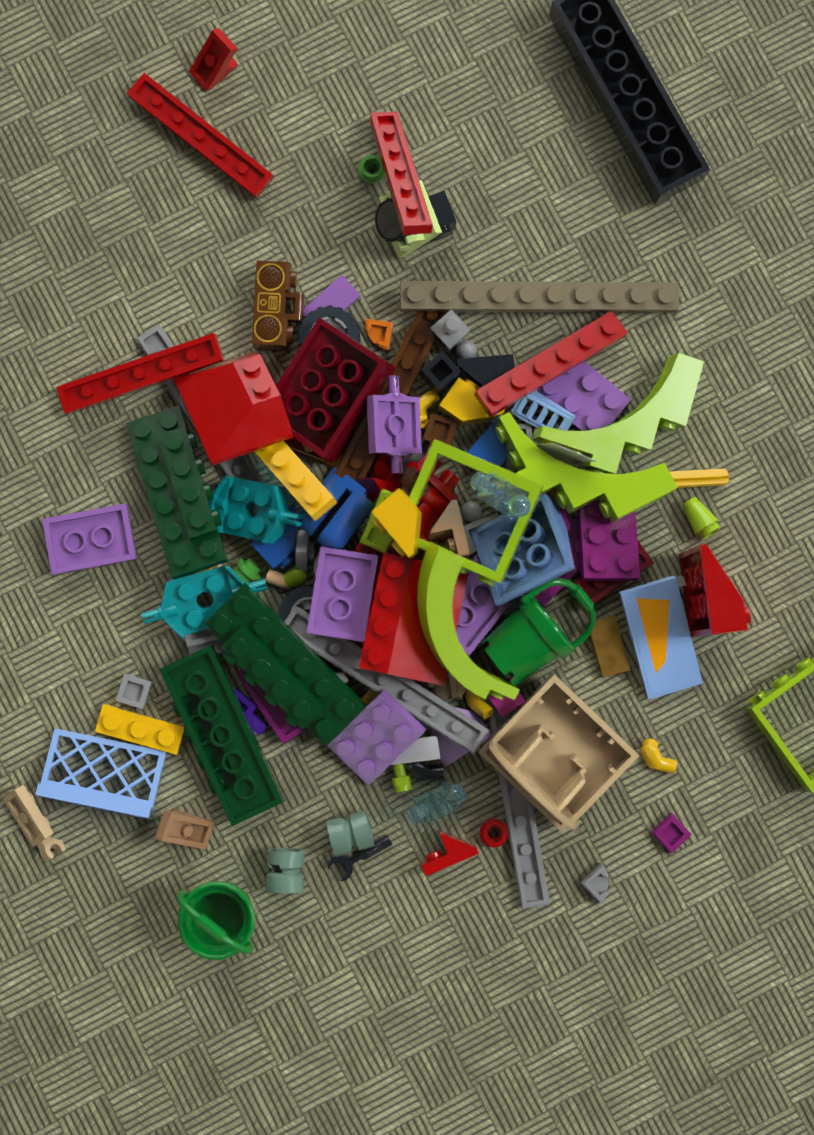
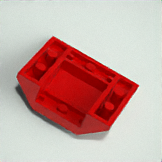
M252 352L174 378L175 385L212 466L293 438V432L280 393L259 353Z

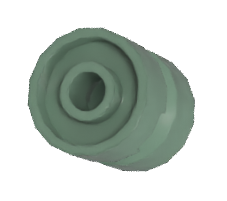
M366 810L350 814L349 819L346 821L342 817L326 821L330 842L336 857L352 852L354 846L358 850L375 846Z
M267 849V867L271 869V872L266 875V891L272 893L303 892L304 874L300 872V869L304 867V849Z

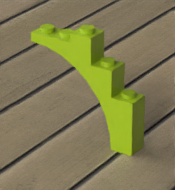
M681 353L669 356L660 378L649 395L635 410L613 424L589 431H564L541 426L534 430L532 440L540 442V444H556L598 461L582 462L581 468L600 474H616L623 448L627 453L640 455L641 452L652 449L658 427L667 431H675L677 428L686 426L704 361Z
M510 412L500 416L496 422L495 432L501 443H506L510 450L508 455L512 465L520 469L516 474L543 485L544 489L541 494H546L556 489L557 493L555 496L559 505L563 509L566 508L569 514L599 499L601 502L599 503V508L606 519L609 518L613 524L662 499L678 488L665 463L643 471L625 474H600L577 469L555 459L540 449L521 430ZM512 486L516 496L519 499L523 498L524 502H526L529 493Z

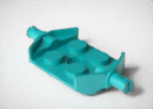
M224 476L213 492L214 499L210 500L212 509L218 510L222 525L218 526L220 533L273 544L283 535L286 525L291 524L298 527L302 525L301 521L293 520V518L303 520V516L290 513L291 511L288 510L289 497L284 488L280 486ZM256 503L258 506V513L255 517H253L251 514V508Z
M227 564L166 581L162 602L158 609L142 612L144 624L165 620L181 638H185V635L208 629L204 623L244 583L255 593L268 590L265 579L263 578L251 583L244 582ZM208 592L212 595L213 601L209 606L203 607L197 603L196 598L200 593Z

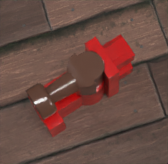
M428 453L418 463L410 461L406 467L407 470L403 475L401 474V490L408 497H410ZM437 459L417 505V508L421 511L419 538L427 541L430 533L429 530L438 517L442 515L451 500L457 498L452 491L460 479L449 470H444L439 478L434 475L442 465L439 459Z

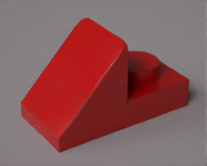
M220 28L211 31L188 72L206 92L210 91L238 66L237 62L232 58L238 48Z
M377 454L374 478H357L358 483L366 489L365 493L368 494L366 498L372 503L379 498L382 489L394 493L400 487L401 474H391V457L384 454Z
M439 830L446 852L441 853L440 849L426 854L424 856L426 860L421 862V866L425 876H428L478 855L479 852L476 845Z

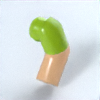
M296 565L285 574L269 569L265 582L291 590L304 583L308 571L296 569Z

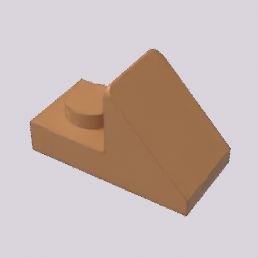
M457 499L451 500L430 531L428 540L450 537L447 539L448 550L468 559L470 551Z
M173 809V811L164 810L155 838L163 842L206 849L215 822L179 809Z

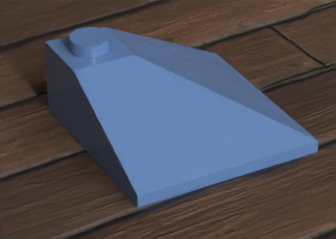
M543 493L540 495L503 582L498 583L495 581L494 586L489 585L495 605L497 606L575 569L565 522L558 504L547 494ZM524 504L470 531L482 566L496 571Z

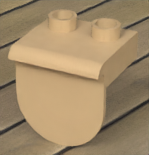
M554 673L538 687L526 702L513 713L478 751L561 832L567 826L575 831L579 827L578 819L639 757V754Z

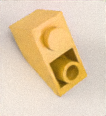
M460 378L457 379L439 405V411L452 420L458 421V424L461 426L496 420L499 415L502 416L505 409L490 418L474 396L476 390L480 389V387L469 379L463 381Z
M397 489L371 511L376 517L373 522L383 534L387 531L395 540L391 544L402 557L407 554L408 557L414 558L418 554L421 511L403 490Z

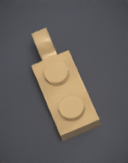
M24 785L13 790L3 798V801L31 846L37 845L45 862L54 858L50 848H53L57 855L65 851L64 844L60 840L51 837L54 833L50 828L48 819L42 815L35 804L33 795L27 791Z

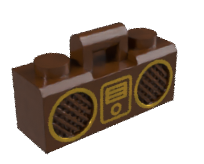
M258 260L256 262L252 345L255 350L288 351L289 343L294 342V326H290L289 322L301 323L303 321L305 294L292 292V288H297V271H293L290 262ZM288 300H293L292 314H287Z

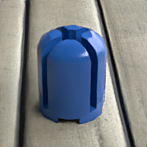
M334 467L322 482V485L335 498L337 503L316 521L302 508L299 514L303 516V520L298 519V521L302 522L300 526L302 530L311 537H314L346 495L350 493L349 498L317 539L324 547L342 549L371 511L374 510L378 499L372 503L366 498L368 494L365 493V488L346 474L343 478H340L335 474L337 468Z

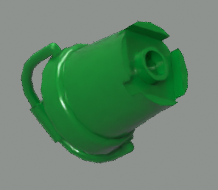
M555 578L526 593L518 601V607L488 636L482 639L480 643L481 645L488 646L485 651L504 675L508 673L510 677L516 676L510 682L517 686L524 679L558 657L563 659L572 654L575 648L591 635L596 624L594 603L580 585L574 584L570 580ZM560 585L569 588L573 597L589 614V623L585 631L572 643L535 598L537 594L548 587Z
M212 881L197 886L190 893L181 890L177 894V902L180 905L177 927L183 943L192 953L208 960H223L235 956L239 952L245 955L252 953L254 944L249 940L254 932L255 913L246 891L244 892L233 882Z

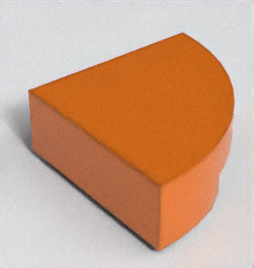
M366 318L365 327L370 341L379 349L389 352L393 322Z

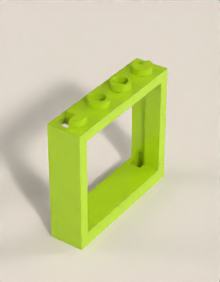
M434 439L409 497L416 507L439 455L529 493L496 571L467 558H464L465 560L459 571L467 574L468 570L478 573L477 579L491 586H494L495 581L502 583L544 486ZM419 538L418 547L427 551L430 542Z
M808 657L795 666L797 670L790 676L784 674L772 682L774 686L766 693L762 690L749 699L751 704L745 707V709L806 792L814 793V771L809 775L805 773L760 711L814 671V658L811 660Z

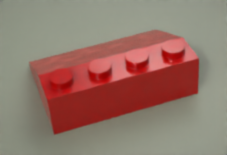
M700 544L679 553L681 576L684 577L686 586L683 587V594L691 637L747 631V624L751 623L750 609L748 606H745L744 599L708 545Z
M384 552L359 668L445 686L448 672L441 666L428 646L419 619L417 593L419 574L423 561ZM459 572L454 586L452 614L455 631H457L468 572L467 574Z

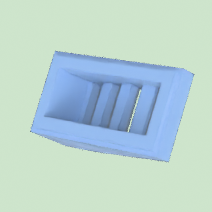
M537 391L516 402L511 410L513 415L536 428L541 426L554 428L553 426L559 416H562L564 420L558 429L568 431L576 417ZM530 399L534 402L532 403L530 409L527 411L524 409V407ZM541 405L544 408L537 417L534 415V413L536 412L538 406ZM551 410L554 414L549 422L546 423L544 419Z

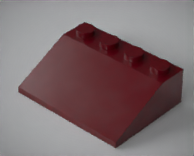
M319 317L276 384L293 432V437L322 458L336 462L367 414V396L379 395L388 382L387 376H391L397 367Z

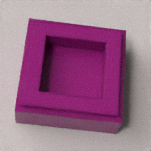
M670 813L650 831L670 854L692 835L673 813Z

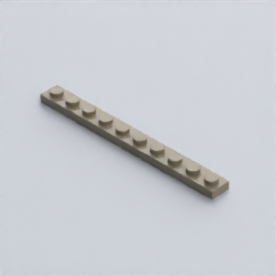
M400 281V311L449 312L452 309L453 312L613 311L676 313L679 311V283Z

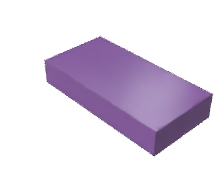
M341 275L304 308V317L306 318L309 312L315 311L320 306L327 307V305H333V307H341L346 311L361 298V295Z

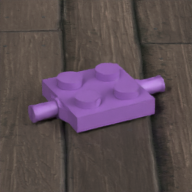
M387 376L388 393L367 396L369 454H384L391 457V474H402V456L422 454L419 397H409L400 393L399 376Z

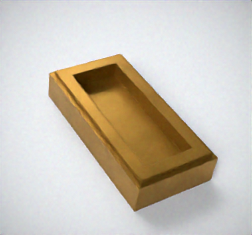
M615 615L597 620L590 638L602 678L629 671L630 667Z

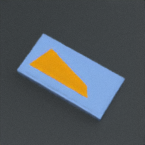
M673 575L620 591L621 603L648 700L702 684L676 577Z

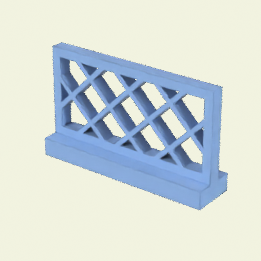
M54 729L41 783H38L35 795L41 798L152 820L167 752ZM60 736L71 738L77 748L62 756L57 748ZM77 740L86 741V742L83 743L82 745H79V743H78ZM92 743L99 744L104 754L90 762L82 749ZM104 745H106V746H111V747H114V748H112L111 750L107 751V749L105 748ZM119 749H125L132 757V760L118 768L110 755ZM132 751L140 752L141 754L135 757ZM80 752L87 765L72 773L65 760ZM57 754L59 759L54 762L55 755ZM148 754L159 756L156 768L146 774L138 760ZM108 758L115 771L100 779L93 766ZM62 763L70 776L60 782L50 781L52 768ZM135 763L143 776L128 785L121 771ZM90 768L97 782L88 788L81 787L75 777ZM118 774L125 788L116 794L109 793L103 783ZM154 774L153 782L151 783L149 777ZM70 780H73V782H74V784H75L76 786L70 785V784H66V783L69 782ZM144 780L147 781L151 788L148 801L136 798L131 790ZM100 785L103 791L94 789ZM128 791L131 797L123 796L122 794Z

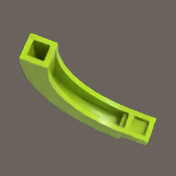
M430 541L420 569L417 593L419 619L428 646L441 666L472 693L483 699H486L489 693L503 700L504 696L515 700L520 690L509 681L476 666L465 653L457 637L453 622L452 598L456 579L465 559Z

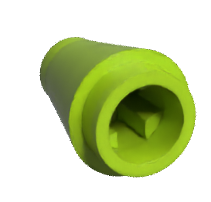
M697 497L688 500L682 505L695 536H699L701 540L707 539L720 530L719 520Z

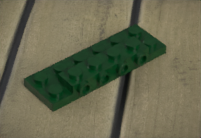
M180 406L126 423L172 578L184 577L229 562L218 526L222 525L218 510H213L210 500L214 499L210 484H204L202 475L206 474V469L201 457L196 458L194 450L198 449V444L194 433L188 432Z
M246 583L204 623L223 643L221 647L225 650L223 653L224 658L232 665L238 663L245 671L243 674L245 679L253 686L258 684L265 691L264 697L272 706L279 705L286 712L284 717L289 724L294 727L299 725L302 729L307 727L325 746L367 707L345 682Z
M213 644L159 669L174 700L172 702L173 710L178 717L182 718L186 726L184 728L185 736L190 743L194 744L198 752L196 753V760L199 766L206 770L210 778L208 779V786L213 795L218 796L231 826L283 803L285 799Z

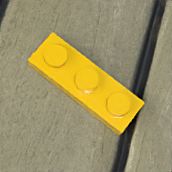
M103 704L95 732L178 755L185 734V726Z

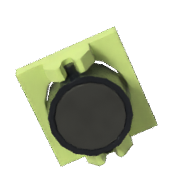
M419 180L433 223L432 233L403 235L390 191H387V195L379 197L381 203L375 213L376 229L380 237L385 241L392 242L398 258L409 255L442 233L422 180Z

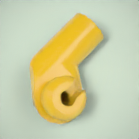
M434 389L419 397L421 429L425 428L428 424V408L440 401Z
M467 689L465 691L468 707L484 720L488 719L494 709Z
M651 738L644 740L641 747V755L647 766L651 769L674 774L677 760L662 757L657 748L658 742Z

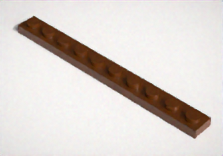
M417 312L391 363L397 367L391 376H399L400 393L408 396L437 339V336L430 328L448 312ZM388 382L379 395L388 393ZM367 414L362 420L335 473L340 478H343L346 474L357 483V478H366L377 457V454H369ZM350 493L346 495L314 538L318 539L325 527L349 498Z

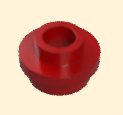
M495 818L488 819L480 827V839L488 847H499L506 842L508 829L501 820ZM493 827L499 830V834L495 838H491L488 835L489 829Z

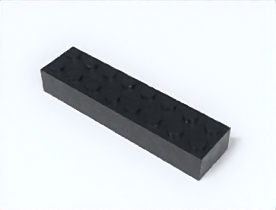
M552 1L549 18L654 205L704 180L710 168L616 1Z

